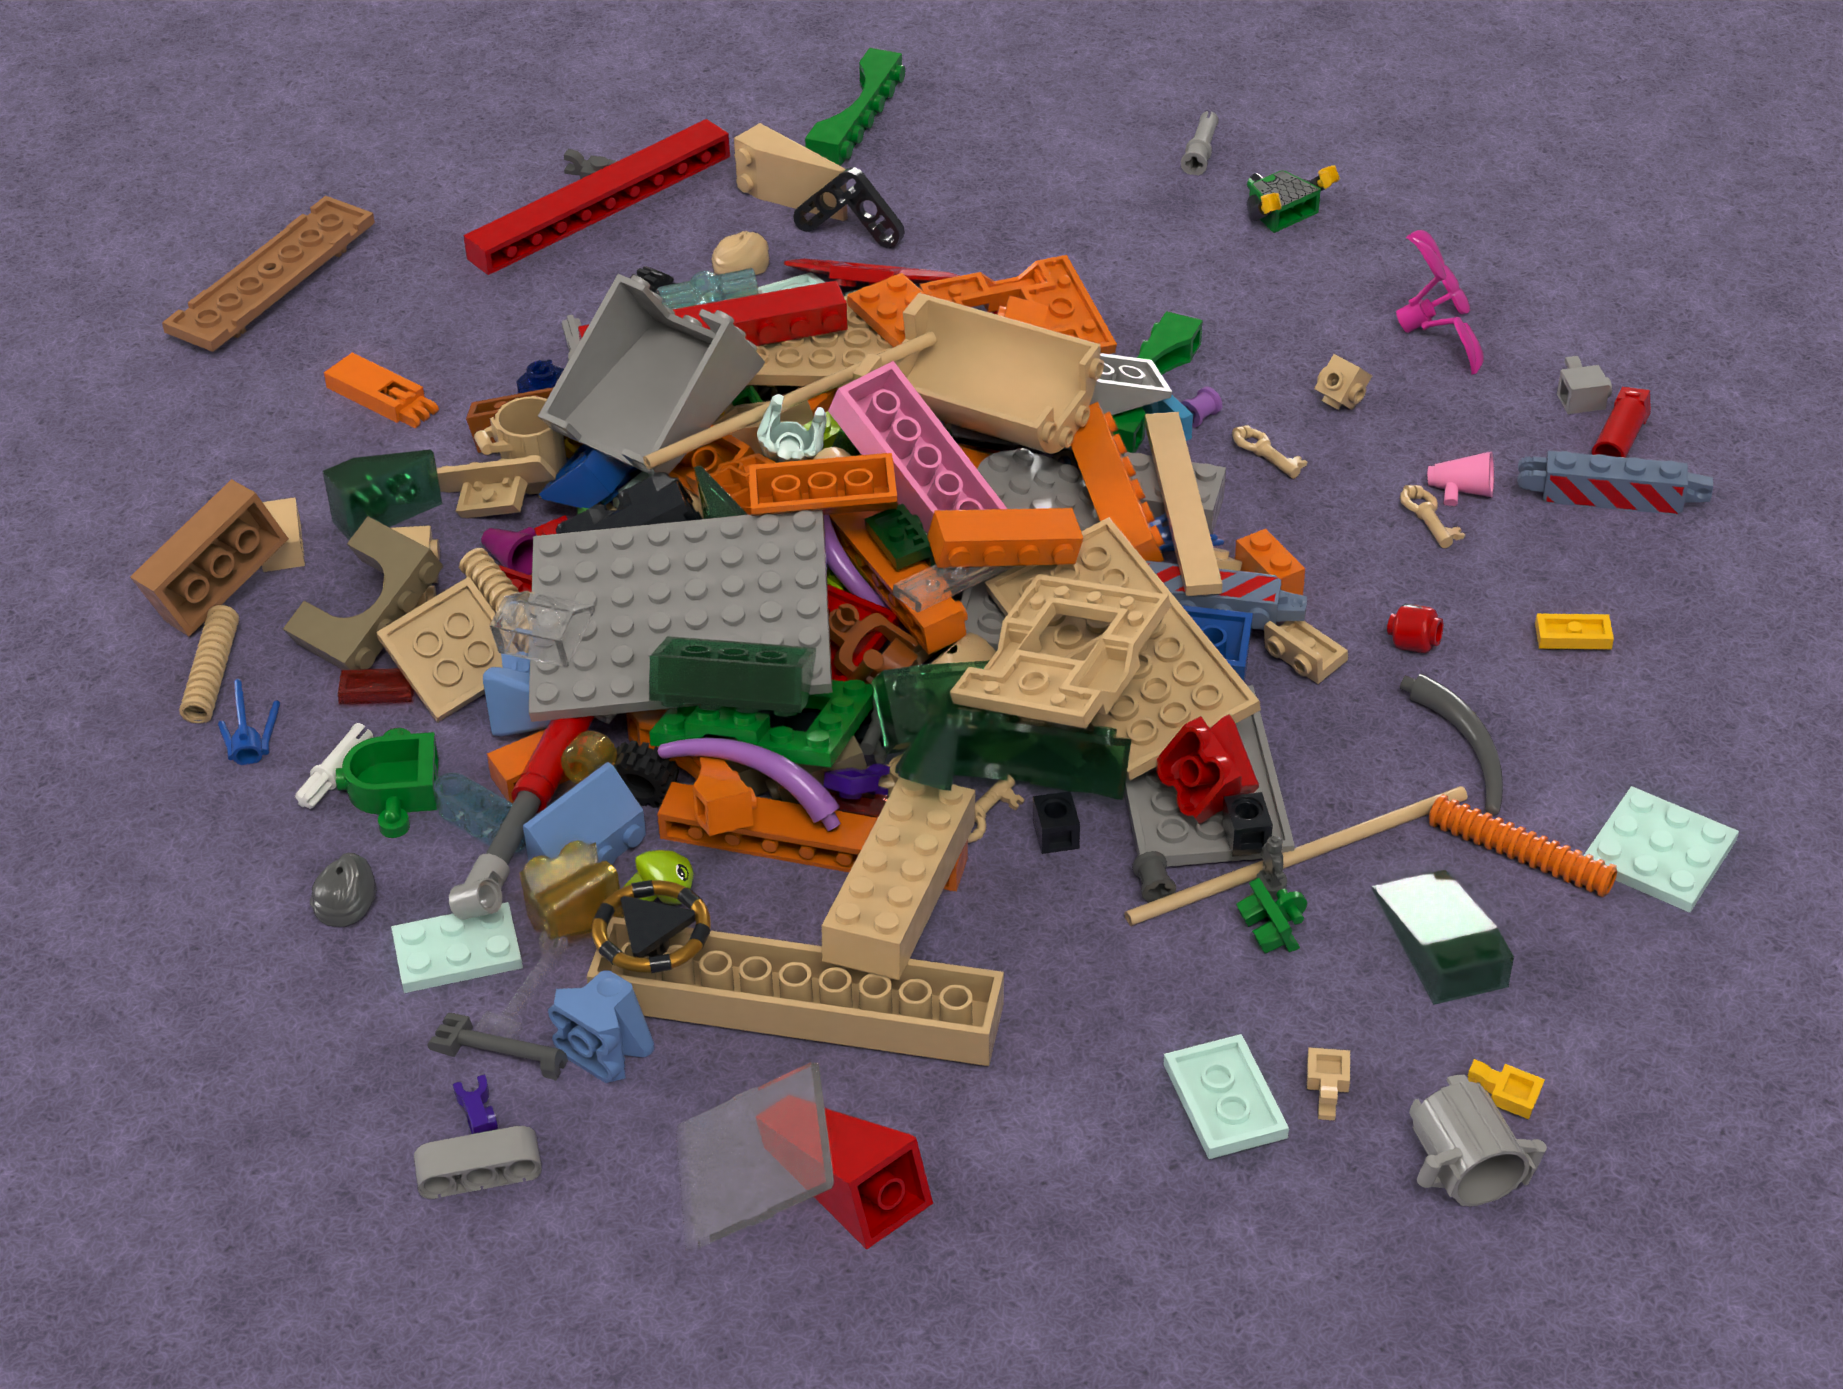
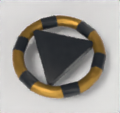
M647 880L631 883L617 890L600 904L592 921V938L599 953L612 965L631 972L652 974L672 970L692 959L704 947L710 934L711 919L708 908L702 898L688 887L686 888L669 881ZM654 895L668 896L678 899L688 909L639 898ZM622 906L633 956L621 951L609 940L607 935V926L615 910ZM696 921L689 941L677 951L664 954L670 946L669 939Z

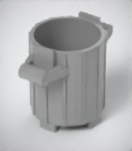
M1466 1075L1450 1076L1446 1079L1449 1086L1441 1088L1425 1099L1422 1104L1419 1099L1414 1100L1409 1112L1413 1119L1412 1128L1428 1154L1417 1176V1183L1424 1188H1445L1448 1195L1453 1197V1199L1455 1198L1461 1206H1478L1504 1197L1516 1189L1521 1182L1524 1185L1529 1184L1545 1154L1547 1146L1538 1139H1533L1532 1141L1516 1139L1491 1096L1480 1083L1469 1082Z

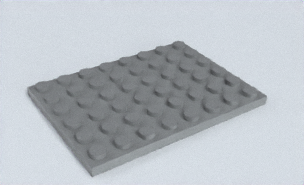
M802 510L799 512L764 514L760 516H752L751 514L533 536L529 716L531 722L833 692L823 510Z

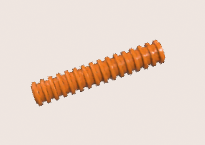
M1442 794L1436 799L1429 814L1430 826L1437 827L1440 825L1442 831L1447 832L1451 830V834L1454 836L1461 834L1463 840L1469 841L1473 839L1474 844L1478 846L1483 843L1487 850L1495 848L1497 854L1502 855L1505 852L1509 859L1513 860L1517 857L1518 862L1521 864L1529 862V867L1533 869L1541 867V872L1547 874L1550 871L1552 872V877L1555 878L1562 876L1564 882L1570 883L1575 881L1576 887L1581 888L1584 885L1586 886V891L1593 892L1596 890L1600 897L1607 895L1615 882L1617 865L1611 863L1607 866L1605 865V860L1598 859L1595 861L1594 856L1590 854L1582 856V851L1578 849L1573 852L1571 851V846L1564 845L1561 847L1559 841L1553 840L1548 842V837L1544 835L1539 838L1537 837V832L1530 831L1527 833L1526 828L1522 826L1515 828V824L1512 822L1505 824L1504 820L1500 817L1493 819L1492 814L1488 812L1483 815L1481 809L1475 808L1471 810L1470 805L1466 803L1461 806L1459 800L1452 799L1449 801L1448 796Z

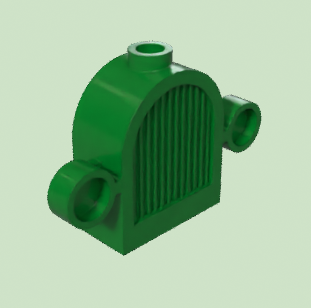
M404 728L390 729L383 736L373 737L355 745L346 754L342 768H336L338 791L347 790L349 800L359 810L370 814H379V830L385 837L397 838L408 832L410 822L407 812L437 810L439 755L435 733L411 734Z

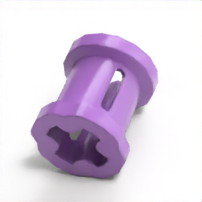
M1207 386L1201 388L1194 398L1180 402L1193 414L1192 427L1194 428L1200 426L1205 417L1210 414L1215 415L1222 409V400L1219 394L1213 388Z

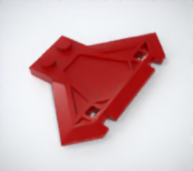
M804 258L784 261L786 266L801 271L829 275V278L838 279V285L852 287L857 286V281L869 282L870 286L900 273H903L913 283H927L960 276L938 270Z

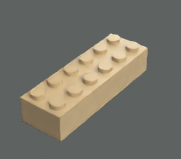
M901 773L822 924V961L900 980L974 827V789Z

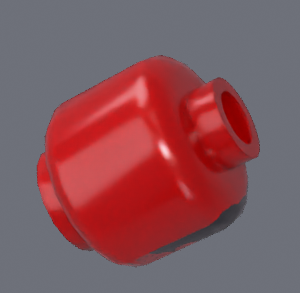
M1404 604L1398 609L1396 614L1390 615L1387 633L1392 635L1394 645L1398 649L1428 653L1433 646L1440 644L1444 623L1443 619L1438 617L1437 611L1431 607Z

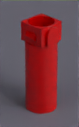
M1630 387L1621 388L1614 402V408L1592 448V455L1602 454L1613 457H1627L1642 425L1646 424L1651 414L1650 390Z

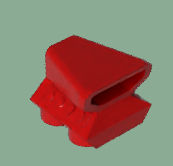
M1230 714L1222 717L1211 728L1208 727L1202 716L1184 724L1157 758V773L1160 781L1164 785L1175 787L1178 792L1177 805L1184 815L1194 816L1199 824L1223 810L1224 796L1254 793L1259 788L1258 780L1235 721Z

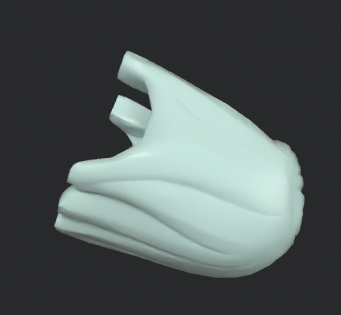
M780 394L773 396L757 431L763 456L775 461V463L812 460L823 449L824 445L823 438L827 419L824 409L822 407L817 408L811 427L807 431L798 422H780L784 396Z

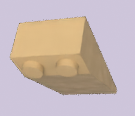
M761 123L734 138L737 187L742 192L749 193L764 201L797 209V207L845 170V168ZM846 183L840 187L843 192L846 191ZM825 192L823 195L825 204L835 207L837 203L835 196ZM847 205L830 218L841 221L848 219ZM816 207L810 211V213L814 214L820 212Z

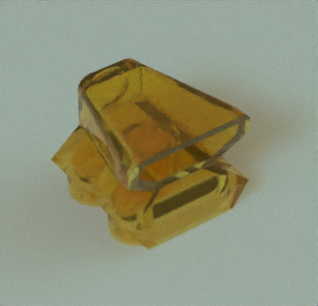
M578 840L570 842L561 850L559 856L552 859L543 855L534 857L525 865L523 871L519 872L527 915L535 931L542 929L550 940L592 933V921L600 904L620 889L618 873L615 867L605 860L599 862L596 842L588 844ZM622 906L615 910L612 917L624 918Z

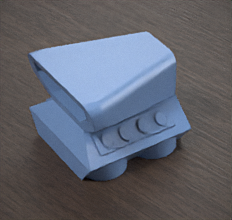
M521 648L514 651L513 654L501 653L503 668L491 667L483 674V685L492 735L505 737L546 729L551 720L531 722L529 716L530 650Z
M604 970L583 988L556 989L554 1004L548 1009L549 1018L558 1028V1031L552 1036V1040L556 1048L562 1049L566 1053L569 1061L601 1081L609 1083L625 1079L624 1055L647 1057L653 1053L655 1046L632 984L609 970Z

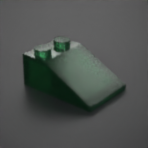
M431 449L356 457L322 471L332 521L348 540L352 538L367 516L391 527L442 504L435 457Z

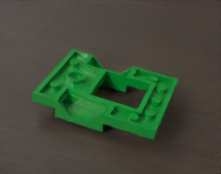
M832 680V693L669 708L649 732L650 746L659 747L662 744L673 741L702 738L705 734L726 736L769 749L797 764L831 768L873 708V692L878 685L865 684L861 680ZM761 703L822 710L807 732L795 731L786 726L770 728L769 714L755 712Z

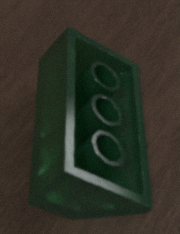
M667 636L650 655L649 700L661 701V705L665 707H680L687 703L698 704V708L703 710H718L721 706L736 707V711L740 713H756L761 709L774 710V714L778 716H794L797 712L801 713L808 703L816 659V648Z

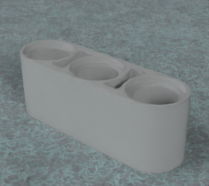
M513 1126L429 1142L421 1145L414 1152L418 1192L427 1199L438 1198V1194H441V1197L477 1191L481 1190L480 1186H483V1189L519 1183L523 1182V1178H526V1181L534 1180L542 1170L536 1133L533 1129L526 1126Z

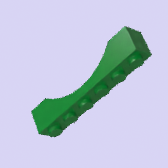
M869 48L859 62L860 86L863 90L861 95L841 113L817 122L805 138V147L839 166L843 164L845 159L849 160L854 146L861 143L865 130L872 127L876 114L883 111L887 98H892L896 85L904 80L905 66L902 65V53Z
M1166 311L1160 322L1154 323L1151 336L1148 341H1143L1137 358L1152 360L1161 375L1178 366L1190 363L1201 345L1203 320ZM1142 406L1112 415L1118 427V430L1113 432V434H1120L1127 452L1136 453L1145 438L1146 413Z

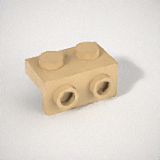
M1269 621L1264 625L1265 648L1272 656L1281 658L1291 665L1301 676H1307L1317 684L1348 660L1347 649L1305 621H1286L1280 626Z

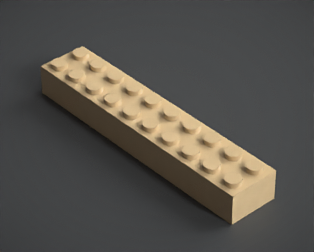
M612 917L607 926L609 940L625 954L633 956L624 918ZM686 927L670 938V946L664 954H670L682 948L689 941L694 928ZM710 931L704 947L692 959L672 970L652 974L631 972L612 965L596 949L587 974V983L604 970H609L631 983L644 1016L984 1066L990 1065L1004 1005V972L909 959L900 980L824 962L822 961V946Z

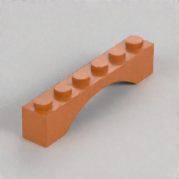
M668 709L627 712L629 741H637L639 746L642 745V742L649 743V748L654 750L655 746H650L649 732ZM684 756L670 759V761H675L678 767L686 770L696 779L693 784L695 819L709 836L753 825L752 810L757 807L755 793L751 787H747L740 779L736 770L733 771L729 767L725 759L704 756Z

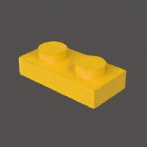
M1537 613L1535 628L1539 649H1612L1614 637L1609 614Z

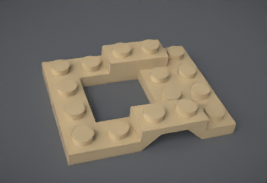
M1037 574L1002 621L996 653L984 669L968 667L950 691L953 704L1086 729L1096 713L1108 714L1141 666L1138 653L1171 607L1168 594ZM1055 614L1111 623L1084 661L1039 653L1042 649L1039 636Z

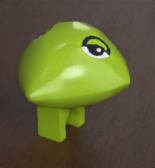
M653 850L643 852L635 858L637 872L623 886L647 880H661L677 883L691 889L694 875L693 867L687 858L674 851ZM663 895L639 898L653 902L658 896L665 904H682L678 899Z

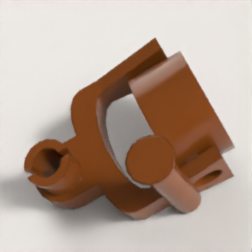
M842 604L839 606V609L830 612V639L840 646L834 658V665L836 669L847 677L846 681L861 680L865 684L878 685V687L881 685L894 687L918 658V655L913 651L919 644L917 640L891 623L883 615L873 613L859 621L858 610L851 604ZM871 632H881L891 642L882 654L875 649L867 650L863 655V661L856 667L852 662V655L859 641Z

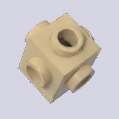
M1333 354L1328 365L1319 373L1314 389L1324 395L1322 399L1324 403L1337 410L1340 409L1341 405L1352 410L1364 398L1366 386L1372 375Z

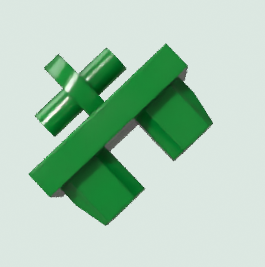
M1260 878L1250 882L1253 893L1238 902L1236 906L1248 927L1266 917L1269 919V922L1252 931L1263 952L1266 954L1282 945H1285L1289 952L1298 950L1300 946L1292 935V929L1288 921H1292L1295 925L1303 922L1304 917L1302 914L1307 907V900L1301 892L1294 891L1288 893L1286 889H1281L1276 894L1278 900L1275 902Z

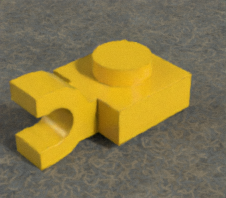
M1476 1059L1473 1060L1467 1075L1469 1082L1480 1083L1485 1091L1487 1090L1488 1093L1492 1094L1491 1098L1497 1107L1526 1119L1530 1118L1545 1081L1543 1078L1505 1064L1502 1072H1499Z

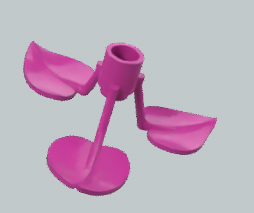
M1417 230L1409 234L1406 239H1409L1417 246L1435 277L1416 297L1409 300L1410 304L1396 311L1398 321L1406 333L1421 326L1423 330H1426L1429 327L1454 324L1465 347L1471 366V375L1476 374L1483 364L1484 355L1481 345L1469 324L1463 323L1460 317L1432 321V317L1436 315L1434 307L1450 298L1457 311L1462 315L1470 311L1469 301L1463 290L1459 288L1457 278L1450 268L1445 265L1442 254L1433 237L1424 230ZM1439 281H1442L1448 291L1447 294L1433 302H1430L1429 299L1422 300Z

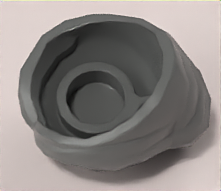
M344 853L338 860L332 862L319 874L312 886L310 905L320 922L332 927H347L357 923L365 916L375 900L377 891L372 868L367 860L355 853Z

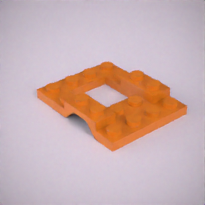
M1067 255L1037 260L1019 276L993 281L983 273L977 272L919 285V289L926 295L968 307L984 305L987 312L998 311L999 306L1005 307L1009 296L1048 305L1044 323L1045 329L1100 344V353H1115L1117 343Z

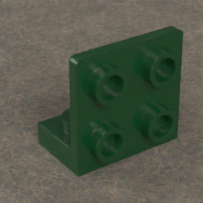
M904 504L898 505L897 509H888L864 519L867 532L897 570L925 560L936 580L943 581L942 570L937 568L927 538L928 534L924 531L920 518L916 514L912 515Z

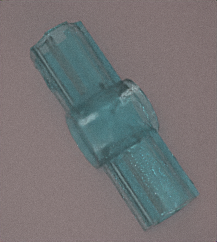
M753 268L715 275L710 271H701L696 273L690 281L657 287L656 293L663 298L662 304L672 310L759 294Z

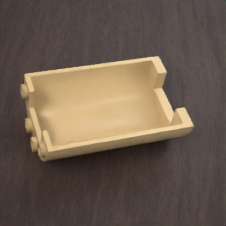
M918 293L903 311L905 340L902 343L930 331L935 334L937 342L932 346L895 361V364L940 421L1049 454L1057 453L1064 447L1069 448L1079 427H1084L1087 424L1090 416L1089 405L1096 381L1101 377L1104 370V361L1100 359V344L922 293ZM869 353L853 372V379L856 380L882 367V357Z

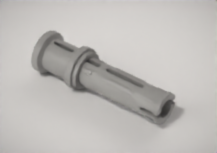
M1208 111L1202 113L1194 138L1189 140L1186 145L1185 154L1181 159V168L1187 174L1199 176L1206 171L1207 160L1211 157L1212 153L1210 143L1219 122L1218 116L1214 112H1211L1209 118H1207Z

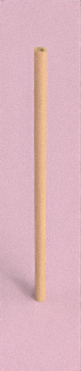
M930 331L877 355L882 357V366L936 344L937 339L935 334ZM861 362L783 395L781 412L854 380L853 372ZM770 402L644 456L645 466L647 469H652L761 421Z
M1459 786L1296 847L1294 851L1282 853L1283 869L1428 815L1434 802L1442 794L1448 796L1449 801L1456 799L1460 803L1467 800V792L1463 786ZM1263 860L1125 911V919L1130 926L1253 881L1256 879L1257 874L1262 871Z

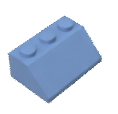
M606 762L523 825L531 878L561 899L566 898L573 891L581 890L591 877L600 870L612 866L617 857L630 847L634 848L639 845L644 836H646L643 809L617 770L609 762Z

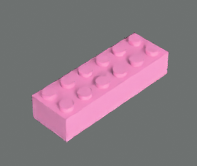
M894 361L837 390L828 412L861 455L892 453L899 505L904 504L912 515L916 514L920 518L924 531L927 534L934 510L1007 509ZM964 567L947 568L953 574Z

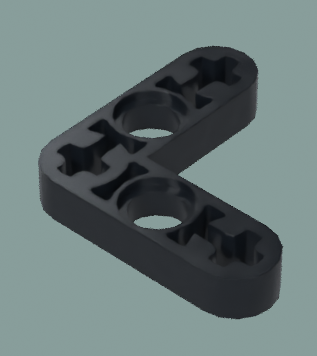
M855 167L845 169L797 207L793 215L796 226L802 231L810 232L848 204L880 246L891 248L899 243L905 234L902 222L866 175ZM853 178L856 184L843 192L840 187ZM825 192L835 196L837 202L835 207L825 204L823 200ZM865 200L872 201L876 205V215H870L865 211L863 206ZM816 207L820 212L807 221L804 216ZM881 216L885 218L879 224L875 223ZM886 229H893L894 233L887 237L884 233Z

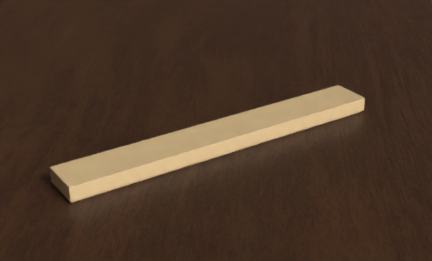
M1179 412L1145 414V428L1186 596L1222 594L1223 583Z

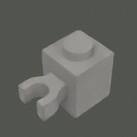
M1578 356L1565 357L1564 363L1567 369L1560 371L1557 396L1567 414L1605 410L1607 399L1612 394L1610 379L1605 377L1599 365L1582 367Z

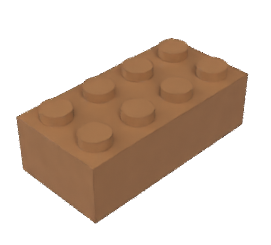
M231 479L139 567L130 578L164 621L190 636L205 622L210 608L222 605L289 538L258 495Z

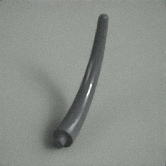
M1419 674L1417 679L1405 675L1400 689L1411 693L1410 701L1425 706L1444 717L1463 734L1473 748L1481 765L1485 781V810L1492 814V816L1497 815L1501 809L1503 795L1502 769L1497 749L1485 725L1459 696L1441 683L1424 674Z

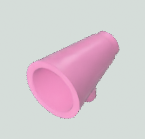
M1492 451L1438 463L1435 466H1428V486L1445 489L1444 505L1456 506L1458 504V492L1493 497L1494 460Z

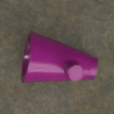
M532 527L518 532L489 528L483 533L481 538L482 545L504 567L528 575L532 574L533 536H537Z

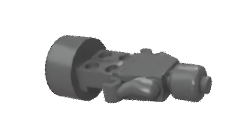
M1278 836L1269 837L1262 847L1263 868L1256 877V879H1261L1273 900L1278 899L1276 894L1279 890L1287 889V877L1283 872V854L1281 852L1283 841Z

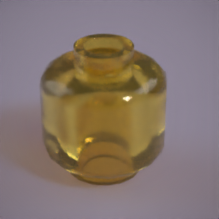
M596 731L582 732L565 748L561 757V766L565 775L575 784H579L606 762L614 766L618 760L617 750L607 736Z

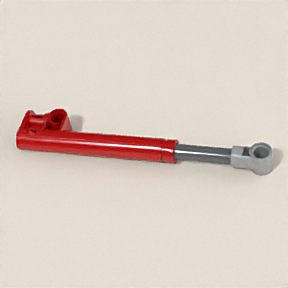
M595 716L561 718L549 722L511 792V798L514 803L486 854L478 857L465 883L454 886L450 891V909L457 918L465 920L497 912L501 908V888L510 873L508 865L524 836L523 825L531 820L536 813H540L548 806Z

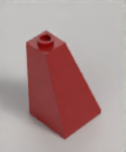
M790 1098L758 1119L767 1150L866 1250L933 1204L917 1138L911 1134L794 1098Z

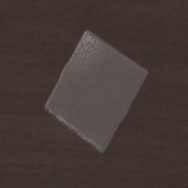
M810 1062L757 1088L753 1087L734 1096L733 1099L677 1125L676 1140L686 1250L699 1249L745 1227L761 1223L774 1217V1214L831 1189L834 1184L819 1063Z

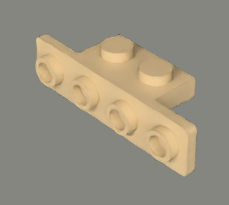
M529 455L523 458L499 459L498 461L483 463L472 462L467 465L442 466L441 468L428 469L426 478L440 492L461 491L456 512L461 518H474L520 512L527 483L555 480L557 473L543 457Z

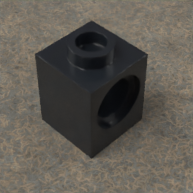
M1071 791L1033 796V824L1041 853L1046 854L1079 849L1080 822Z
M1262 792L1224 796L1222 826L1232 857L1261 853L1263 851L1262 847L1268 838L1272 836L1273 824Z

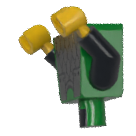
M1332 165L1318 171L1319 176L1311 180L1301 179L1283 170L1267 177L1254 173L1247 181V187L1250 189L1247 200L1250 219L1253 221L1261 220L1273 233H1276L1319 213L1320 192L1329 188L1332 183L1340 180L1336 166Z

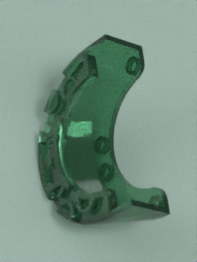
M958 708L957 715L936 714L928 716L897 763L895 773H899L898 776L948 791H951L953 776L1007 780L1008 775H1010L1014 780L1028 781L1034 785L1071 792L1094 793L1123 800L1132 739L1116 736L1117 729L1111 727L1094 726V731L1064 726L1009 719L1010 714L987 710L986 717L980 716L981 711Z

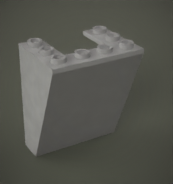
M617 274L538 417L553 431L651 475L658 472L669 474L686 454L652 469H647L643 457L710 428L760 371L765 361L756 352L757 346L745 339L746 333L734 326L735 320L728 314L716 310L715 314L701 309L699 316L710 327L711 330L702 327L701 322L689 315H684L683 318L676 316L672 309L662 304L663 298L649 289L651 285L646 280L636 275H632L630 279Z

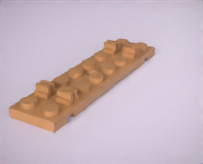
M324 196L310 207L311 213L309 215L301 214L288 224L284 230L230 272L188 302V309L185 311L179 309L162 322L164 333L212 352L231 337L239 338L241 336L240 333L244 334L246 332L245 326L330 258L333 256L340 257L342 253H345L347 251L346 246L375 223L374 214L337 199Z

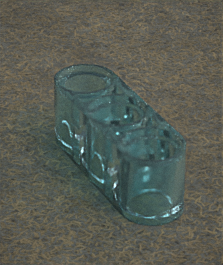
M447 773L438 777L433 787L439 816L490 846L513 803L462 774ZM523 836L515 853H519L526 847L525 836Z

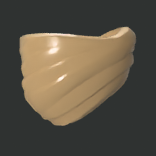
M747 231L725 237L719 242L712 254L714 273L721 277L751 276L764 273L769 265L768 242L760 234Z

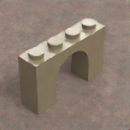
M368 516L347 545L363 563L384 573V587L377 601L363 613L347 618L332 616L303 601L283 628L297 645L358 679L373 665L375 658L384 647L377 638L376 632L412 611L429 585L436 580L443 568L442 563L428 547Z

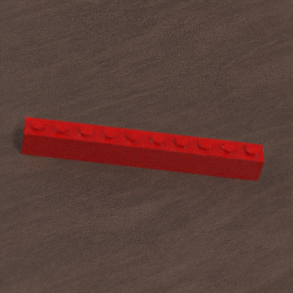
M705 119L463 235L467 260L487 275L499 271L729 158V133L708 119Z

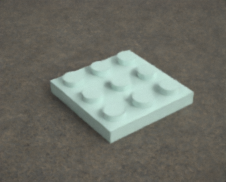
M1631 786L1583 856L1590 854L1594 856L1595 861L1598 859L1605 860V865L1607 866L1611 863L1617 865L1616 881L1687 912H1691L1737 841L1739 831Z

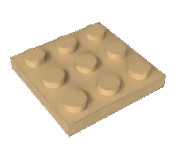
M469 576L376 632L377 638L436 722L445 719L485 694L483 685L484 672L491 667L503 668L501 653L513 654L514 651L521 649Z

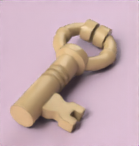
M1249 425L1236 427L1232 431L1233 440L1238 447L1252 451L1258 457L1263 456L1292 479L1300 474L1301 468L1307 466L1308 462L1301 460L1302 457L1286 458L1274 449L1264 432L1252 429ZM1254 437L1258 439V441L1254 444L1246 441L1245 439Z
M1420 485L1404 486L1403 491L1400 493L1402 505L1416 513L1419 519H1423L1442 548L1451 546L1453 539H1464L1465 534L1460 533V527H1453L1451 529L1444 527L1435 513L1438 509V502L1435 496L1424 490ZM1423 498L1427 502H1423L1420 505H1417L1413 503L1411 499Z
M1004 774L975 803L974 822H977V828L970 833L968 843L975 842L983 837L986 831V813L999 800L1008 803L1009 807L1014 810L1019 808V804L1022 805L1025 799L1019 794L1015 795L1011 789L1015 785V780L1010 775Z

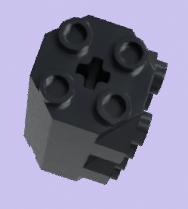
M658 472L621 491L618 496L619 505L616 510H608L605 505H594L586 511L559 523L556 533L701 520L703 518L699 511L696 512L692 505L694 501L679 478H670L668 473Z

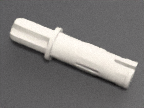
M355 723L320 765H316L311 769V776L295 795V798L299 801L298 804L302 808L307 807L311 809L315 807L328 790L335 789L337 787L336 768H342L346 754L358 743L373 738L372 732L367 729L361 738L357 739V736L365 727L363 724Z

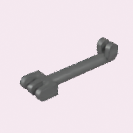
M455 1013L446 1014L443 1024L439 1025L435 1031L436 1036H433L427 1044L430 1050L455 1057L463 1045L539 1061L543 1076L554 1081L557 1080L561 1073L560 1068L563 1069L568 1062L566 1053L559 1048L472 1031L473 1026L470 1017Z

